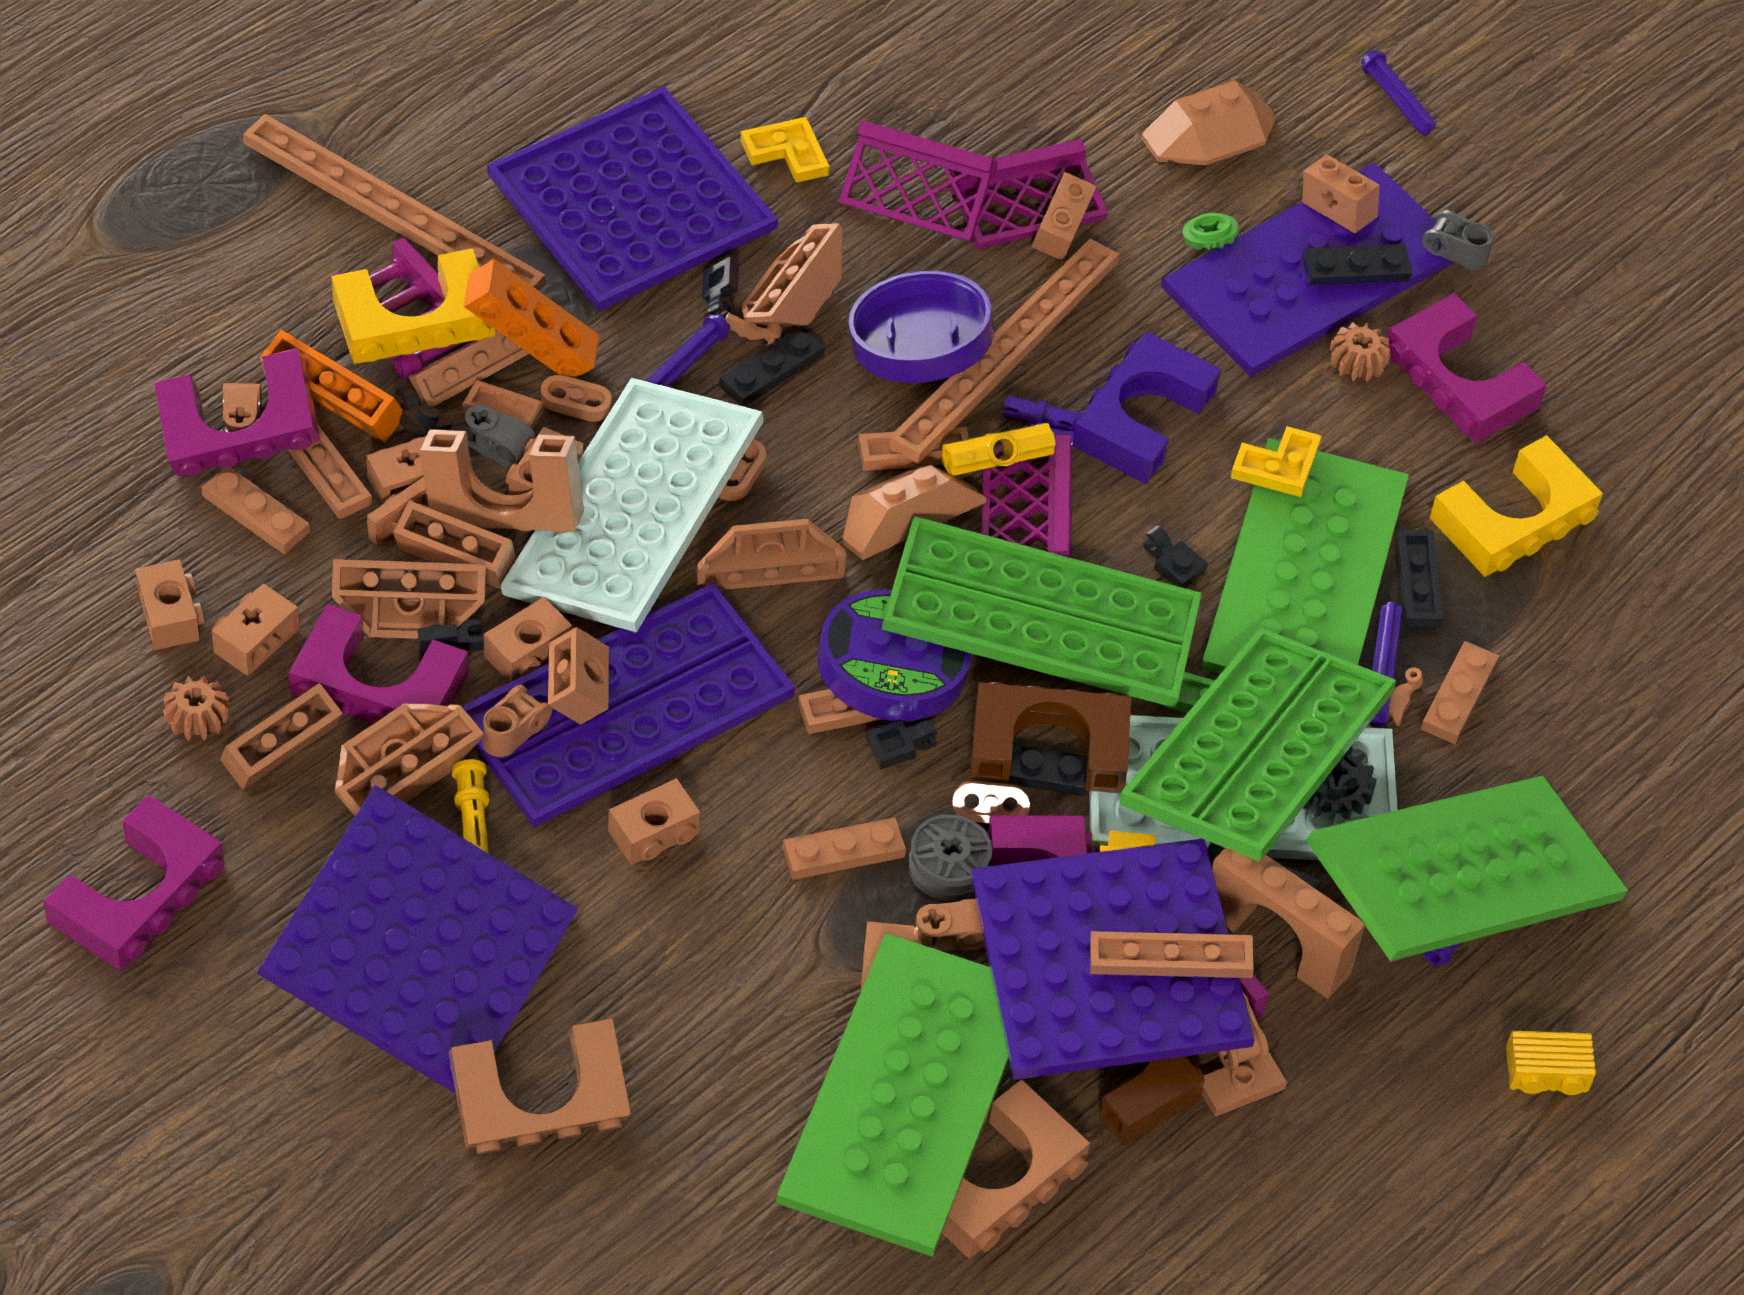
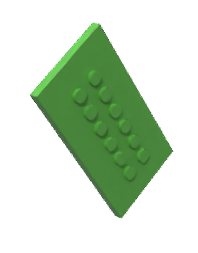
M1268 438L1265 449L1277 452L1281 441ZM1318 451L1302 497L1254 485L1201 669L1221 674L1259 628L1266 629L1358 665L1409 474Z
M914 516L881 629L1175 708L1179 698L1202 593Z
M1259 628L1120 794L1119 805L1261 862L1393 694L1396 680L1266 629Z
M1543 776L1313 830L1306 839L1310 848L1390 962L1618 902L1628 892V889Z
M885 933L777 1193V1204L932 1257L934 1256L1009 1061L990 967Z

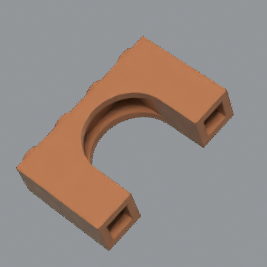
M429 430L420 449L429 508L474 526L482 527L483 529L505 528L518 529L520 531L576 532L584 513L575 436L538 435L529 454L533 489L520 495H505L486 487L474 474L470 463L466 431Z
M1225 848L1215 858L1212 871L1227 929L1234 933L1256 909L1257 904L1277 913L1292 927L1302 945L1303 954L1297 978L1329 999L1351 975L1364 932V923L1267 855L1259 862L1234 850Z
M613 1019L571 1027L569 1035L577 1073L575 1093L564 1107L548 1114L525 1112L514 1106L507 1099L500 1086L492 1040L451 1047L449 1058L466 1149L476 1148L477 1154H485L501 1150L500 1143L517 1140V1146L521 1147L542 1142L541 1136L557 1133L558 1139H566L582 1135L581 1128L597 1125L598 1132L621 1128V1121L627 1120L631 1113Z
M1022 1079L992 1102L989 1123L1022 1154L1028 1166L1027 1174L1016 1184L1002 1189L981 1188L963 1178L942 1232L969 1259L980 1250L983 1252L989 1251L998 1242L1003 1231L1009 1226L1013 1228L1018 1227L1028 1217L1032 1207L1038 1202L1042 1204L1048 1202L1057 1193L1061 1183L1068 1178L1071 1180L1076 1179L1088 1165L1087 1156L1090 1143Z

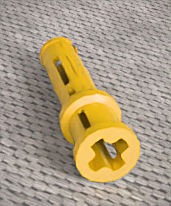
M474 759L459 761L452 767V777L457 781V793L454 796V801L462 814L463 838L489 854L484 810L489 803V793L484 790L483 777L486 775V765L484 762Z

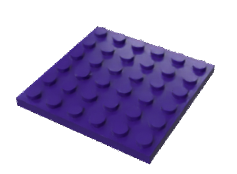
M664 86L487 165V175L598 311L777 229L778 225L776 216Z
M375 785L263 961L257 974L456 1094L449 1058L451 1047L492 1040L495 1053L579 908Z
M1201 838L971 869V880L1013 1080L1253 1047L1254 1035L1239 978L1090 974L1091 931L1228 935L1205 839Z

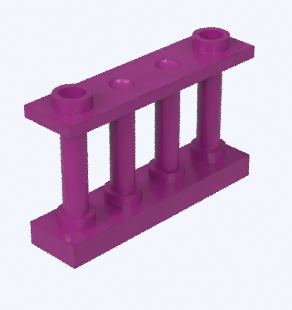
M404 237L392 243L391 264L369 276L373 289L397 277L399 279L403 278L411 286L380 303L392 313L416 300H424L431 308V310L422 314L426 315L436 310L445 301L438 280V273ZM472 341L388 358L394 364L400 377L407 378L410 381L408 376L421 370L422 364L459 344L465 346Z

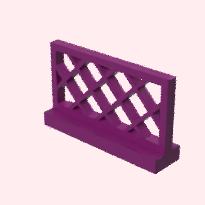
M861 120L857 131L859 138L839 203L971 242L991 177L995 176L998 163L990 157ZM866 146L878 149L884 159L883 162L869 170L866 169L861 160ZM885 151L896 155L888 158ZM903 157L910 158L917 171L899 180L892 163ZM918 161L927 163L928 165L921 168ZM860 166L863 173L856 176ZM887 166L895 183L878 192L870 175ZM936 166L944 168L949 181L932 190L924 173ZM951 171H955L962 174L953 177ZM920 176L928 192L910 201L902 185ZM968 176L981 179L978 192L965 199L957 182ZM866 178L873 195L862 201L851 199L850 195L853 185ZM953 185L961 202L943 211L935 195ZM899 188L906 204L894 211L888 210L881 197ZM931 197L939 214L927 221L919 219L914 206ZM877 200L878 203H879V205H880V207L875 206V205H872V204H869V203H871V202ZM974 201V205L971 211L968 204ZM962 207L965 208L969 216L965 232L953 229L946 217ZM909 209L913 217L902 213ZM942 219L945 226L936 224L935 222Z
M1082 139L994 158L998 163L995 176L991 177L986 193L988 200L981 209L973 235V241L977 249L1036 236L1044 218L1042 212L1047 204L1050 205L1053 199L1052 194L1059 185L1064 172L1079 169L1082 179L1096 186L1084 157L1086 148ZM951 171L953 177L962 174L955 171ZM968 176L957 182L965 199H967L966 195L978 192L981 179ZM1042 178L1052 183V186L1046 194L1030 186L1031 182L1034 179ZM953 185L948 187L951 197H956L958 203L961 202ZM1009 185L1019 190L1020 193L1016 200L1013 201L998 194L1000 187ZM1097 187L1090 200L1094 205L1095 211L1085 212L1080 225L1107 219L1108 212ZM1025 193L1042 201L1037 212L1019 204ZM992 201L1010 209L1005 219L987 211ZM970 203L968 206L972 211L973 204ZM962 207L961 211L968 224L969 216L965 208ZM1014 212L1032 219L1030 225L1025 227H1019L1009 221ZM984 219L1000 228L995 234L982 236L979 228L981 220Z
M1070 435L1055 436L1056 446L1054 454L1047 455L1049 456V462L1039 470L1027 463L1031 459L1015 462L1002 472L996 467L983 469V495L986 497V503L982 504L983 535L990 536L991 533L994 538L1017 543L1008 535L1018 526H1021L1030 534L1017 544L1029 547L1036 540H1039L1048 547V552L1072 558L1073 456ZM995 446L994 448L999 451V455L996 458H1000L1003 455L1004 446ZM1021 468L1031 476L1021 485H1018L1009 477ZM1037 482H1040L1048 488V491L1036 499L1027 491ZM1003 483L1012 492L1002 500H999L991 492ZM1019 497L1030 504L1020 514L1008 507ZM1037 511H1040L1048 517V520L1036 528L1027 519ZM1003 512L1012 520L999 529L990 521Z

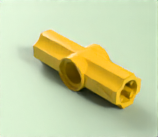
M1043 423L944 444L941 455L943 466L946 468L947 473L950 476L996 466H1009L1015 462L1054 454L1056 443L1049 423ZM998 440L1004 446L1003 455L999 459L993 453L994 444Z

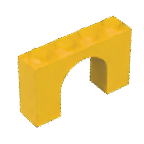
M473 248L438 255V280L445 301L433 312L422 316H401L385 309L375 295L367 269L331 276L333 302L353 364L374 362L383 358L409 355L418 351L438 347L443 348L453 344L473 340L478 341L495 336V329L464 307L469 274L480 268Z
M1547 435L1519 450L1513 469V474L1541 503L1543 508L1541 513L1522 519L1503 516L1487 506L1465 481L1435 496L1430 519L1484 577L1497 570H1506L1520 557L1533 555L1542 545L1553 539L1560 540L1572 528L1580 524L1586 525L1598 515V507L1603 493Z

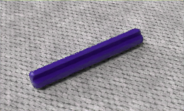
M1388 602L1387 605L1381 607L1372 671L1394 679L1403 608L1396 605L1395 602ZM1391 696L1368 725H1372L1374 728H1381V726L1387 725Z

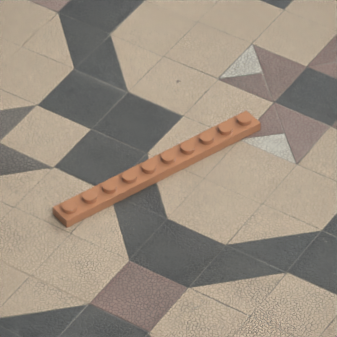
M264 114L243 134L245 145L438 256L473 248L479 267L495 259L538 291L545 285V274L267 114Z
M1089 239L994 333L990 348L978 362L968 369L951 376L889 437V448L919 464L1118 264L1119 253Z

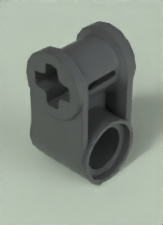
M1442 210L1438 212L1434 219V227L1426 231L1422 238L1424 247L1433 255L1444 257L1467 269L1479 270L1484 268L1488 263L1494 238L1492 230L1484 224L1459 216L1453 211Z
M475 405L470 407L465 413L468 449L496 461L503 467L510 468L514 463L518 464L523 458L528 441L531 438L536 439L534 431L526 423L508 417L492 409L490 406ZM474 435H476V442L473 441Z

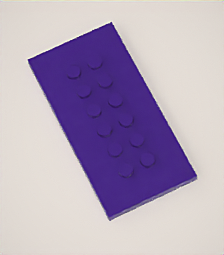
M1375 162L1357 172L1380 185L1378 217L1358 232L1353 233L1301 202L1234 239L1233 243L1224 244L1222 249L1216 248L1163 277L1161 287L1250 377L1454 263L1444 257L1433 255L1424 247L1422 238L1426 231L1434 227V219ZM1406 244L1413 273L1409 281L1311 286L1308 284L1302 259L1305 248Z
M714 583L648 614L637 632L620 628L597 639L609 646L608 710L580 725L552 708V714L546 725L539 732L529 737L512 754L505 757H494L488 754L483 748V738L474 747L532 827L535 828L794 697L795 686ZM549 663L461 707L483 732V720L486 712L506 697L508 692L517 685L525 686L528 689V694L538 702L548 703Z

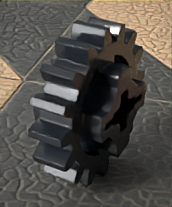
M1351 746L1303 809L1313 806L1315 808V817H1319L1322 812H1326L1330 821H1334L1336 814L1340 813L1345 820H1349L1352 810L1359 815L1362 814L1365 804L1370 805L1377 782V779L1372 777L1373 765L1363 766L1366 756L1364 754L1357 757L1353 756V747Z

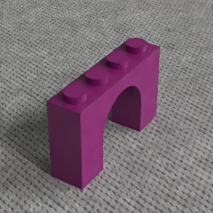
M1453 293L1390 328L1388 334L1390 360L1398 364L1405 371L1411 381L1433 400L1437 408L1443 410L1456 423V426L1462 433L1467 434L1475 443H1478L1540 408L1547 384L1524 362L1495 378L1485 381L1467 380L1450 372L1441 362L1440 356L1471 339L1477 315Z
M298 348L262 356L269 393L266 409L261 417L251 426L235 432L218 431L205 424L199 388L190 374L154 383L167 458L177 476H195L205 469L217 466L222 468L232 467L238 464L239 461L250 458L265 459L273 456L275 452L287 449L302 450L308 448L312 443L321 441L307 367Z
M327 604L289 671L291 695L298 698L320 683L341 710L342 715H351L366 720L373 725L403 704L452 705L468 675V651L432 639L418 668L407 680L390 687L368 686L354 679L347 671V667L363 639L362 615Z
M147 795L122 822L125 843L156 862L166 872L164 880L155 891L140 899L118 901L101 895L69 874L43 901L48 924L119 971H122L130 961L134 962L139 959L148 942L156 934H162L169 927L173 916L182 907H188L195 900L198 890L208 880H214L224 866L221 841L150 795Z
M991 816L988 837L992 842V859L989 866L1092 853V832L1085 831L1084 816Z

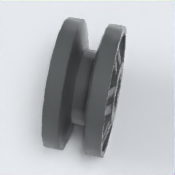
M942 814L929 818L916 829L911 840V851L908 857L909 875L915 886L922 892L941 901H959L972 897L974 889L971 880V869L989 867L992 859V842L980 825L966 817Z

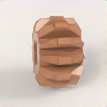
M1352 322L1348 328L1341 327L1334 340L1331 341V366L1338 368L1339 376L1350 375L1352 382L1357 377H1361L1368 383L1372 376L1380 377L1384 368H1386V364H1389L1391 356L1389 353V338L1381 337V328L1369 329L1368 323L1363 327H1358Z
M188 675L185 681L186 684L174 682L172 692L165 693L164 719L167 721V724L171 725L174 735L184 733L188 742L194 735H200L205 741L207 732L219 734L221 724L227 723L229 718V698L226 692H222V687L218 681L208 684L205 675L199 681H193Z

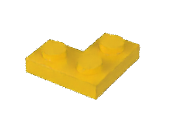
M807 117L741 131L740 141L751 165L785 158L796 183L829 175V164Z
M1287 426L1277 452L1242 443L1232 468L1231 478L1302 497L1320 447L1322 436Z

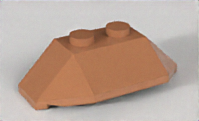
M1234 80L1175 100L1142 133L1141 139L1158 162H1168V160L1181 164L1206 166L1264 146L1275 124L1276 115L1258 92Z
M840 223L812 225L805 231L806 236L795 241L775 259L741 305L743 316L747 323L807 326L814 320L818 310L830 298L832 291L841 280L843 228Z
M932 465L912 468L852 496L842 537L843 545L860 559L864 560L907 540L914 516L943 523L986 503V497L965 480L950 476L947 472Z
M809 519L733 526L697 564L696 590L714 583L718 590L844 578L846 552L844 548Z
M333 559L332 598L344 610L362 615L363 631L369 637L418 639V629L428 628L432 625L456 624V629H458L485 603L486 564Z
M403 704L342 745L335 793L354 816H356L375 785L407 803L450 774L453 765L462 761L483 738L484 733L460 705Z

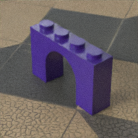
M1146 331L1138 343L1135 341L1131 343L1122 364H1115L1105 386L1103 388H1096L1090 398L1088 408L1085 411L1080 410L1074 417L1073 424H1071L1074 430L1072 446L1148 484L1165 461L1169 438L1131 419L1124 412L1121 404L1136 395L1154 394L1165 397L1200 415L1217 392L1221 369Z

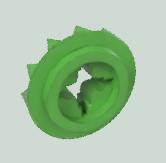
M1221 213L1202 214L1190 220L1183 228L1186 245L1194 246L1195 250L1207 248L1210 251L1215 247L1222 249L1224 244L1233 243L1234 238L1239 235L1237 221L1233 217Z

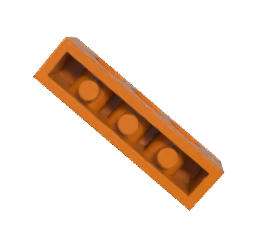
M495 259L469 274L464 307L559 375L577 378L594 368L599 339L598 333Z
M280 330L259 358L262 363V356L298 348L306 363L313 400L385 444L399 425L403 410L395 398L283 330Z

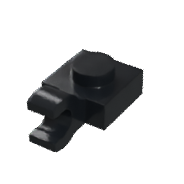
M731 257L703 272L702 299L708 302V313L712 315L720 311L721 316L725 319L728 313L736 316L735 306L730 296L738 291L739 263Z
M409 387L396 389L395 393L403 401V404H399L403 409L399 424L417 438L425 437L428 435L429 430L451 431L453 424L444 418L439 410L432 406L419 405L417 394L413 389Z
M1155 526L1146 534L1150 540L1143 547L1149 554L1157 558L1154 569L1172 585L1186 588L1206 572L1208 563L1183 541L1173 546L1168 534L1161 527Z
M468 620L458 630L456 629V624L432 625L428 628L418 629L420 662L432 639L465 651L476 652L483 650L484 636H470L471 634L481 633V620Z
M899 720L866 731V740L881 770L916 758V748L926 750L936 746L933 736L937 735V731L931 720L920 722L909 728L905 727L903 720Z

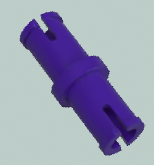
M1008 394L1004 405L1006 408L1003 410V417L1030 422L1033 425H1038V422L1049 423L1050 428L1074 431L1071 424H1073V419L1078 412L1050 406L1048 401L1040 400L1038 403Z

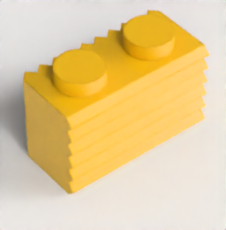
M1511 1031L1506 1045L1510 1089H1519L1528 1094H1536L1547 1090L1552 1092L1558 1090L1566 1095L1588 1092L1596 1072L1592 1047L1593 1041L1591 1040L1592 1034Z

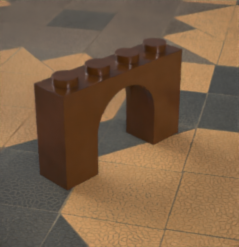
M978 682L970 779L1008 783L1013 741L1016 736L1024 729L1033 725L1055 724L1075 733L1085 746L1087 753L1085 790L1121 794L1125 788L1128 773L1131 697L1119 696L1114 693L1080 692L1074 689L1057 690L1039 686L1005 685L1000 682Z
M1186 1056L1147 1061V1067L1140 1075L1103 1097L1099 1117L1123 1146L1200 1101L1205 1079L1202 1070L1194 1061H1189Z

